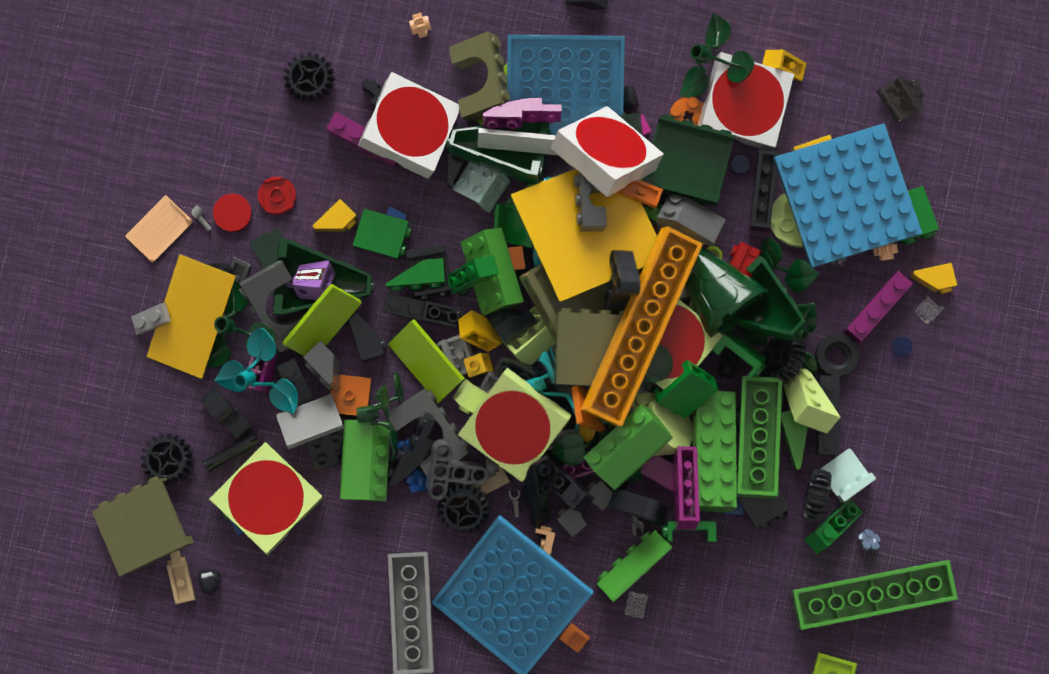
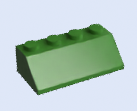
M641 404L625 418L622 427L617 426L584 456V459L598 476L614 490H617L663 448L673 436L652 409Z
M344 420L340 499L386 501L389 436L386 427L371 425L370 422L359 423L358 420Z
M648 530L640 538L642 542L638 546L633 544L626 551L628 555L623 560L619 557L612 564L613 569L609 573L604 571L597 578L599 582L596 585L612 602L620 597L672 548L655 530L652 533Z

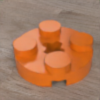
M696 97L681 98L673 104L669 115L675 117V120L682 121L686 112L692 113V122L698 126L703 103Z

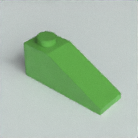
M791 410L781 412V428L794 471L801 469L808 426L795 422Z

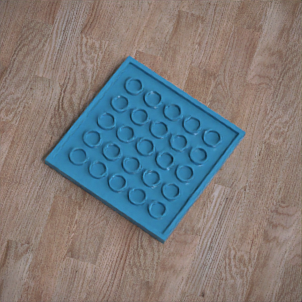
M508 35L507 90L511 97L509 101L542 98V104L561 105V122L550 123L549 135H556L558 130L607 106L623 119L625 36Z
M884 123L773 158L809 265L812 268L922 234Z
M499 515L431 603L516 673L528 674L594 591Z

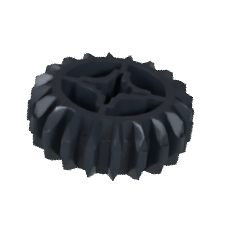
M311 52L307 53V57H304V54L301 53V59L298 60L297 57H293L294 64L288 62V66L291 69H284V72L288 74L283 76V80L287 81L284 86L289 88L287 92L289 95L293 94L294 100L299 98L300 103H303L306 99L307 104H311V99H314L315 103H318V97L324 100V93L328 95L331 93L328 88H334V84L331 82L335 80V76L332 75L334 69L330 68V62L325 63L326 58L324 56L319 59L318 53L313 58ZM305 65H316L318 68L307 69ZM300 70L302 75L298 82L294 84L295 74ZM304 72H306L307 75L312 77L313 83L306 79V75ZM324 72V81L322 85L319 87L317 84V80L319 77H321L320 74ZM306 87H311L314 91H312V92H304V91H301V90H299V89H300V88L304 89V88H306Z
M776 337L770 338V342L765 343L766 347L761 350L762 355L767 358L764 362L766 367L761 372L762 377L778 378L782 380V385L789 384L790 380L795 381V376L800 375L799 371L804 369L802 365L807 361L804 358L807 355L805 351L806 346H804L802 341L794 342Z
M162 433L159 434L160 440L153 436V444L148 441L146 442V445L150 448L142 449L143 452L147 453L146 456H140V459L146 460L145 463L141 464V467H148L144 474L151 473L148 479L156 476L159 479L167 478V481L163 482L164 486L168 485V480L171 485H175V478L177 481L182 482L183 480L180 475L188 477V473L185 470H192V467L188 466V462H194V459L188 458V456L194 454L193 451H186L191 447L190 444L183 446L186 440L182 438L178 441L179 435L177 434L173 436V439L171 433H167L166 439ZM170 443L164 452L158 453L155 451L159 446ZM176 446L181 451L182 462L175 458ZM170 454L169 458L175 461V463L166 462V464H164L165 461L163 460V458H160L159 455L163 457H168ZM152 457L159 460V472L153 467ZM169 467H179V469L175 473L171 475H164L165 471H168Z
M814 468L812 470L805 492L802 517L811 522L821 521L829 497L832 475L824 469Z
M457 482L455 487L452 485L448 486L446 496L438 500L439 503H437V509H439L438 516L441 517L442 523L447 522V528L452 526L454 532L460 529L461 534H463L465 529L471 533L472 528L478 530L479 525L483 526L485 524V520L489 518L490 500L486 498V492L480 493V486L475 489V484L467 486V483H463L460 486ZM471 498L477 502L479 508L470 501ZM465 503H466L465 509H463L462 512H461L462 506H464ZM448 507H450L452 511L456 512L457 517L450 512Z

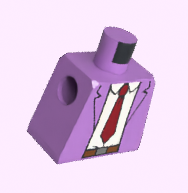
M329 260L303 264L298 267L296 275L291 276L292 280L288 281L286 286L287 288H294L300 299L318 300L328 286L332 284L335 272Z

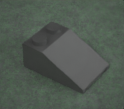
M669 194L657 216V236L661 228L668 226L705 245L714 246L726 223V219L689 197Z

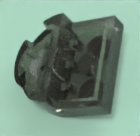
M905 76L896 78L876 91L896 123L912 116L923 106L922 98L924 97V92L921 86L915 80L905 79Z

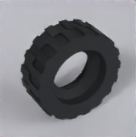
M843 334L827 336L818 344L815 350L817 368L826 376H840L842 378L850 374L858 365V359L860 358L856 343L850 337H846ZM832 347H841L845 350L847 358L842 365L835 366L829 362L827 354Z

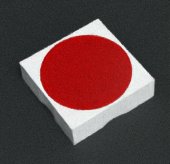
M720 52L716 57L731 62L733 55ZM715 60L710 77L708 95L702 107L698 126L704 124L713 127V130L716 131L721 129L732 132V135H735V140L743 144L771 151L776 147L794 74L754 62L752 73L744 81L734 83L727 76L729 65Z
M391 72L376 102L374 113L366 125L358 146L383 158L391 159L402 167L428 179L437 166L447 138L460 111L459 104Z
M608 106L558 130L551 146L554 152L569 165L580 171L591 184L607 197L625 188L629 183L640 180L655 172L664 155Z

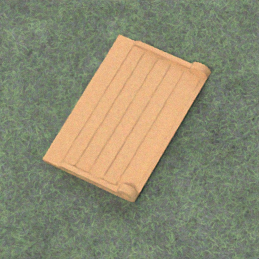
M165 195L125 237L153 263L188 228L193 220Z

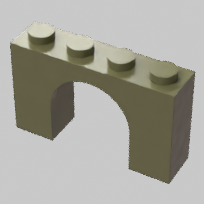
M489 31L449 47L452 65L464 69L477 63L485 62L488 68V78L484 87L477 93L458 100L461 118L469 122L482 119L484 112L498 105L510 102L509 100L511 99L506 85L507 76L503 68L504 59L500 51L501 42L498 36Z

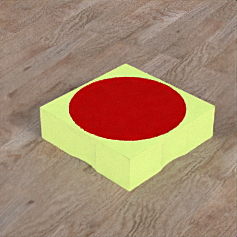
M678 299L645 375L664 390L684 373L682 363L689 360L699 366L723 335L718 333L711 338L705 332L699 315Z
M506 368L458 435L523 482L530 465L541 458L568 422L571 414L549 398L539 394L529 383Z
M265 442L210 498V501L268 556L287 537L290 530L318 505L323 497Z

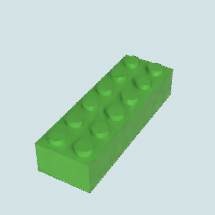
M747 376L742 377L737 497L776 499L778 496L782 380L778 378L752 377L749 379Z
M717 391L692 412L693 447H697L699 511L732 513L737 508L735 392Z

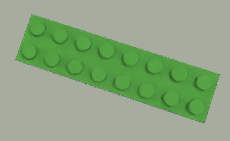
M950 560L790 590L799 630L958 599Z

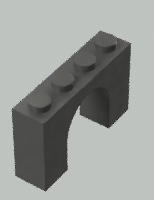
M282 260L273 263L240 282L242 288L239 289L244 299L248 298L252 305L249 307L254 316L258 315L261 322L269 325L274 333L277 334L276 348L280 352L288 349V347L284 346L283 340L308 312L306 311L289 321L275 320L266 312L265 302L268 295L274 289L292 280Z
M424 388L390 411L388 419L397 432L423 417L425 412L432 414L443 430V440L452 449V460L461 461L469 455L467 450L470 447L464 439L459 440L456 435L459 431L453 422L449 425L445 419L448 415L442 406L440 408L436 406L434 402L437 399L431 390L427 392ZM441 447L438 450V454L445 453L446 447ZM430 456L419 464L426 475H428ZM437 467L435 473L442 472L444 467Z

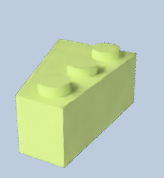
M801 369L799 371L800 375L795 376V381L790 380L789 384H783L794 421L828 433L840 416L812 373L807 369Z
M465 378L452 398L460 405V410L469 414L476 411L488 393Z

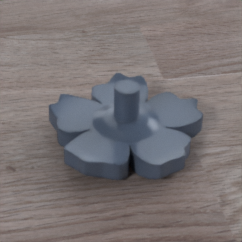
M864 529V532L857 536L858 540L862 541L861 545L866 551L869 548L876 551L879 549L880 537L870 529Z

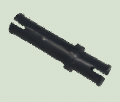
M252 432L241 440H235L234 444L202 461L204 467H207L206 470L210 472L238 454H244L245 450L260 443L256 434Z

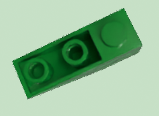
M494 255L472 259L447 275L448 285L452 293H458L498 275L499 270Z
M443 258L422 260L387 282L386 287L391 289L392 292L402 291V288L410 287V290H420L422 286H430L432 289L441 288V285L445 284Z
M849 498L804 540L818 554L834 542L863 512Z

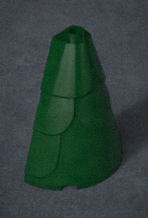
M522 122V128H494V130L549 135L550 123ZM476 126L452 130L451 138H447L446 149H449L450 154L479 167L483 166L496 173H502L526 184L536 185L542 182L547 154L479 148V128H491Z
M279 239L277 261H283L291 276L296 275L300 265L329 260L335 272L333 285L358 299L369 297L370 293H373L374 282L371 281L370 274L341 260L337 261L317 250L309 249L290 239ZM285 283L273 290V315H286L310 309L317 300L298 298L294 288H287Z
M701 247L685 283L691 302L699 315L705 332L711 338L724 330L732 317L750 305L753 308L757 307L767 300L770 292L757 281L740 272L736 267L719 259L715 253L704 247Z
M759 255L746 270L750 278L765 287L770 292L767 300L757 307L753 308L750 305L732 317L729 323L745 329L763 332L767 336L794 342L803 341L808 336V325L792 297L788 296L767 261Z

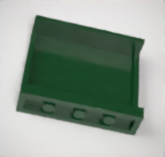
M671 115L659 116L652 144L664 155L656 171L645 176L642 181L663 189V193L677 194L689 197L694 201L717 206L735 135H732V132L728 130H713V127L709 125L697 126L690 120L678 121Z

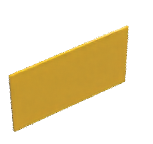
M179 254L164 301L167 305L171 322L155 329L147 357L203 379L218 333L214 327V322L224 314L236 276Z

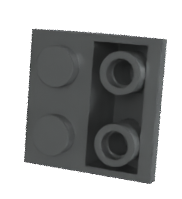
M320 341L303 357L307 361L305 365L316 377L321 375L318 379L329 390L333 388L338 392L340 390L341 362Z

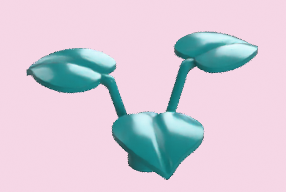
M258 328L253 331L247 342L248 353L253 357H257L256 360L246 370H244V367L239 362L230 360L222 366L214 381L222 387L235 392L244 391L248 386H272L273 388L269 392L271 403L279 410L294 413L298 406V393L290 381L280 379L277 384L274 382H255L256 374L252 371V368L260 359L269 361L276 354V344L273 338L265 329Z
M551 346L550 350L543 352L539 359L546 367L548 373L526 382L542 396L566 397L575 414L572 395L570 396L569 393L543 391L547 389L544 379L550 377L552 383H555V366L553 370L548 355L549 353L552 356L555 364V354ZM577 422L574 431L578 430L579 425Z

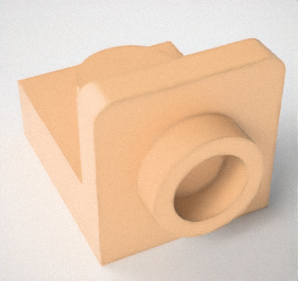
M541 526L540 529H536L535 533L547 536L546 539L542 538L540 548L548 555H551L555 533L552 532V528Z

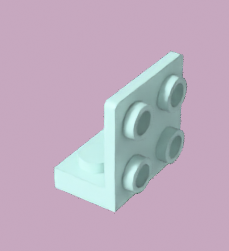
M469 162L453 186V190L475 201L482 209L490 213L510 183V180L502 173L499 174Z
M850 448L821 468L831 473L830 488L841 503L876 479L872 472L868 473Z

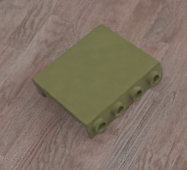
M542 263L520 276L524 287L555 343L557 330V315L555 312H560L561 308L573 309L572 312L580 313V309H591L594 314H599V310H605L604 297L609 282L559 302Z
M561 308L560 312H555L557 315L554 384L591 386L624 311H619L618 315L611 314L610 310H599V314H594L591 309H580V313L572 312L573 309Z
M158 476L147 480L148 484L132 487L130 493L118 494L114 496V501L110 503L108 500L97 505V509L92 511L119 577L128 575L194 543L191 536L186 537L163 482L167 481V478L159 479Z

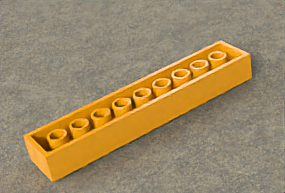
M668 226L661 228L639 277V295H631L581 410L615 426L622 427L703 243Z

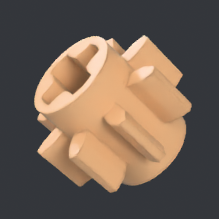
M421 13L412 15L413 20L409 21L412 34H418L419 38L428 36L427 31L431 30L428 16L423 17Z
M897 243L873 249L874 256H879L880 261L894 259V254L898 253Z

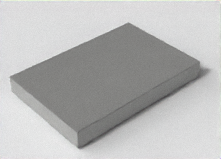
M332 394L298 406L294 413L285 411L276 415L288 449L344 429Z

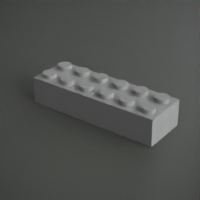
M429 552L388 554L393 674L434 673Z

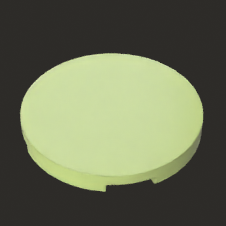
M784 193L773 204L770 227L780 242L790 247L800 248L803 245L786 194Z
M655 398L652 399L648 407L652 409L673 436L664 447L673 452L676 451L677 446L689 447L693 439L692 423L689 416L684 419L679 415H674L670 409L660 406Z

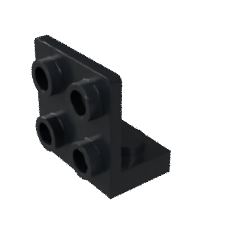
M344 429L307 442L315 470L342 463Z

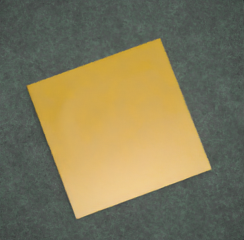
M577 169L511 194L559 302L609 282L612 273L610 268L611 250L633 251L637 270L643 268L657 239V235L642 203L618 193L608 197L602 192L589 195L590 202L593 205L606 207L607 226L604 231L580 232V226L576 224V214H579L578 206H575L577 187H574L573 183L574 175L578 172Z

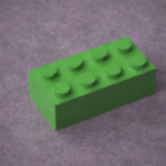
M502 227L483 230L461 242L467 263L475 258L494 255L499 274L473 286L482 316L496 314L524 302Z

